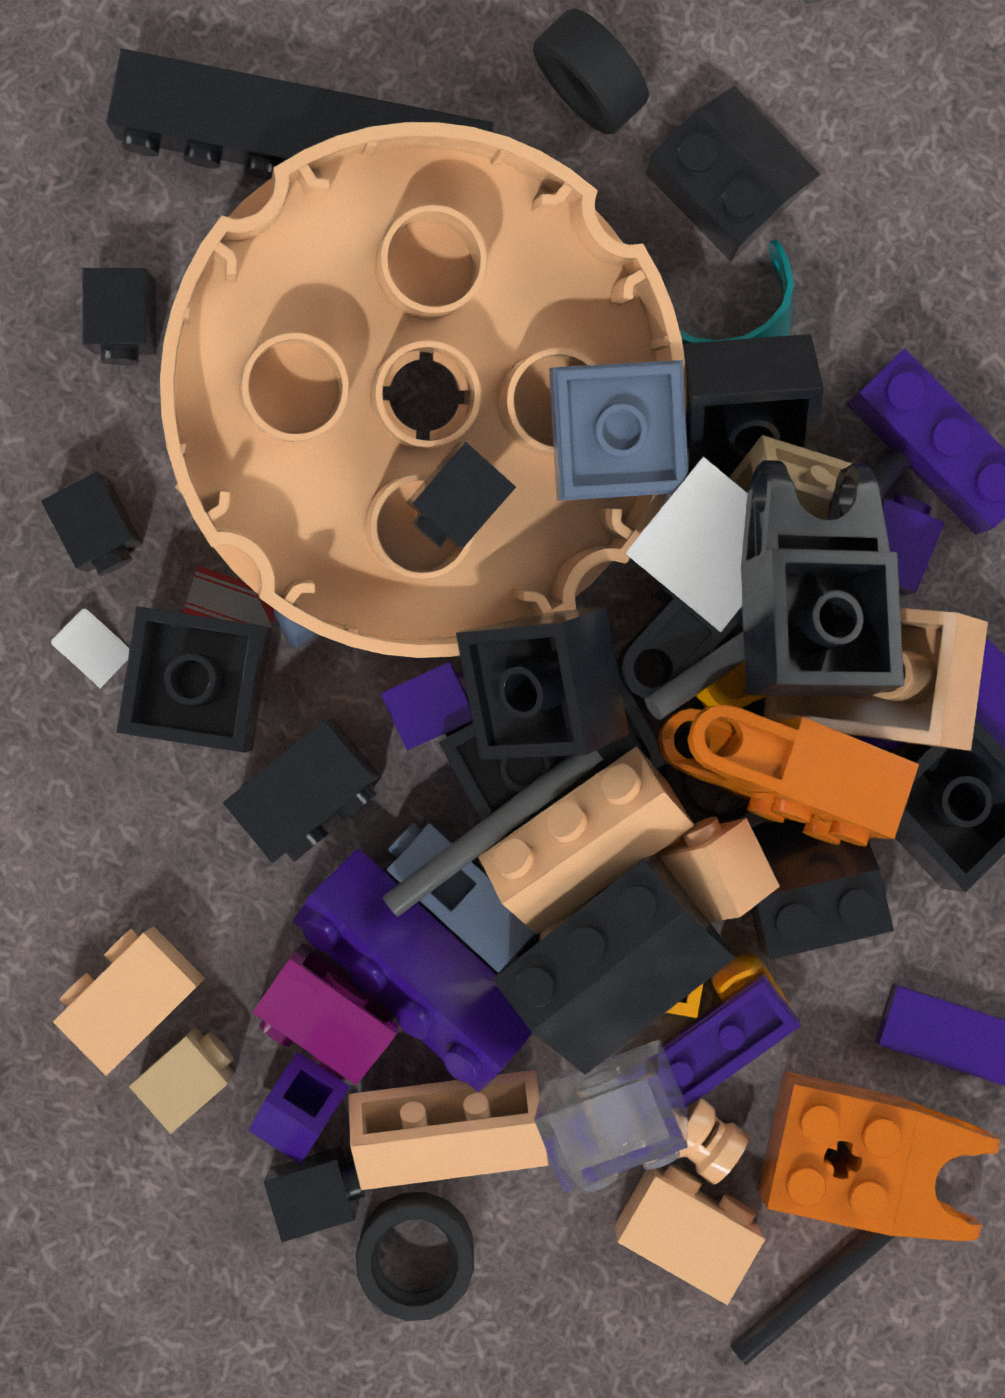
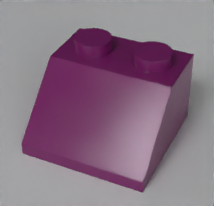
M303 943L289 958L252 1012L262 1019L259 1027L270 1038L286 1047H290L294 1041L313 1055L312 1062L338 1079L343 1080L345 1077L355 1085L358 1084L388 1047L399 1028L396 1016L373 995L361 991L353 983L349 975Z

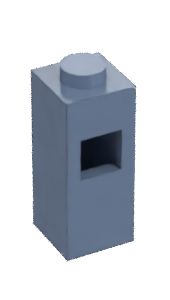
M432 820L422 830L412 822L389 847L388 851L396 859L389 865L387 871L401 883L455 841ZM475 859L420 900L498 973L535 934L501 903L484 867Z

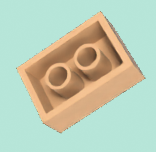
M900 608L904 686L871 696H767L763 717L770 720L805 717L850 736L971 751L988 622L956 612Z

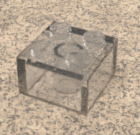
M660 1039L605 1059L586 1075L580 1070H576L543 1083L534 1121L564 1193L578 1187H582L584 1192L602 1189L615 1182L619 1178L618 1173L639 1165H643V1168L646 1170L663 1167L676 1160L680 1156L679 1151L688 1147V1108Z

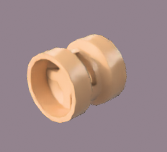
M700 1098L681 1111L663 1138L662 1146L676 1158L687 1157L695 1163L697 1174L714 1185L720 1182L738 1162L748 1144L750 1136L734 1122L723 1123L716 1117L714 1107Z

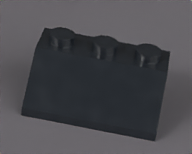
M655 854L643 858L492 980L531 1032L586 1075L737 956L658 855Z

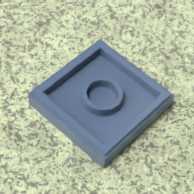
M683 360L549 368L557 501L670 494L677 490L688 476Z

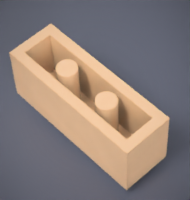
M636 746L478 857L501 903L534 933L539 934L612 884L643 858L654 855L695 827L668 781Z
M536 1070L498 1074L479 1093L466 1082L452 1080L348 1094L350 1147L361 1190L548 1166Z

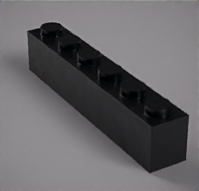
M122 48L120 49L106 124L116 139L122 141L121 146L130 152L152 157L159 155L160 148L184 153L183 159L186 162L212 169L219 168L221 160L245 165L244 171L247 174L265 180L271 179L274 167L304 149L335 136L367 127L403 122H440L475 127L494 133V122Z

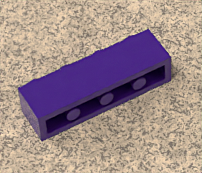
M357 848L311 893L293 919V922L302 929L305 938L313 947L328 953L349 973L351 980L361 991L373 995L393 1013L399 1025L406 1033L414 1038L421 1039L444 1061L447 1070L455 1078L468 1083L479 1093L508 1064L533 1033L492 980L497 975L418 902L399 917L391 911L382 896L398 884Z

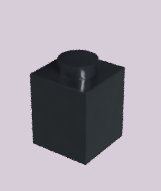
M82 268V344L94 355H101L102 363L135 365L139 363V355H156V280L146 268Z
M467 442L457 443L406 502L417 512V515L410 523L439 548L447 540L454 546L464 548L516 486Z
M95 472L41 500L76 569L86 572L96 569L99 576L106 575L131 562L133 558L129 551L143 544L109 478L99 472Z
M341 1146L307 1156L301 1165L295 1161H290L270 1167L264 1179V1186L281 1242L354 1221L359 1206L357 1199L365 1197V1190L360 1188L354 1161L346 1163Z

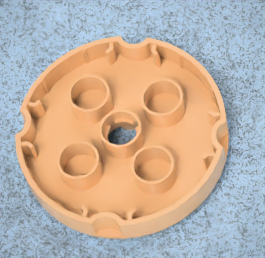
M403 122L372 126L338 135L318 143L274 167L271 179L245 198L228 217L221 215L200 244L183 276L171 308L163 343L160 396L161 417L167 451L180 491L192 517L210 546L214 547L228 566L258 594L260 599L288 619L323 637L350 647L384 655L415 658L459 656L457 632L549 612L577 609L575 597L589 587L613 561L626 564L630 559L625 554L626 551L660 511L667 494L557 501L549 368L683 360L686 418L687 373L683 343L673 304L662 277L644 244L628 245L621 241L609 223L595 210V199L598 190L573 170L540 150L510 137L475 127L440 122ZM420 352L433 354L432 361L446 367L454 376L459 391H464V404H458L451 420L441 428L429 431V440L432 441L416 439L417 430L407 427L396 417L390 401L383 400L382 393L383 386L390 387L395 374L404 365L419 360ZM467 442L513 483L516 488L464 548L454 546L449 540L439 548L410 523L417 515V512L406 502L457 443Z

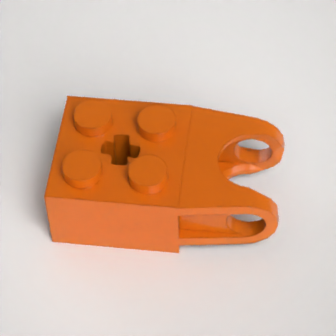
M724 704L707 707L703 710L690 708L676 711L665 719L658 736L660 754L666 763L674 769L749 800L747 811L752 814L783 823L785 818L806 823L803 830L804 834L839 845L841 840L860 846H867L869 838L895 839L919 764L805 717L770 720L736 706ZM686 721L693 722L687 738L690 752L694 756L693 759L683 757L677 751L674 744V735L677 728Z
M783 1071L757 1191L766 1208L770 1210L889 1236L972 1241L980 1238L982 1223H979L976 1217L958 1211L949 1204L938 1200L935 1190L936 1179L941 1168L953 1158L964 1155L997 1154L1001 1138L977 1125L912 1102L901 1096ZM843 1141L848 1148L847 1153L840 1160L830 1162L825 1156L827 1149L830 1148L837 1151L838 1142Z

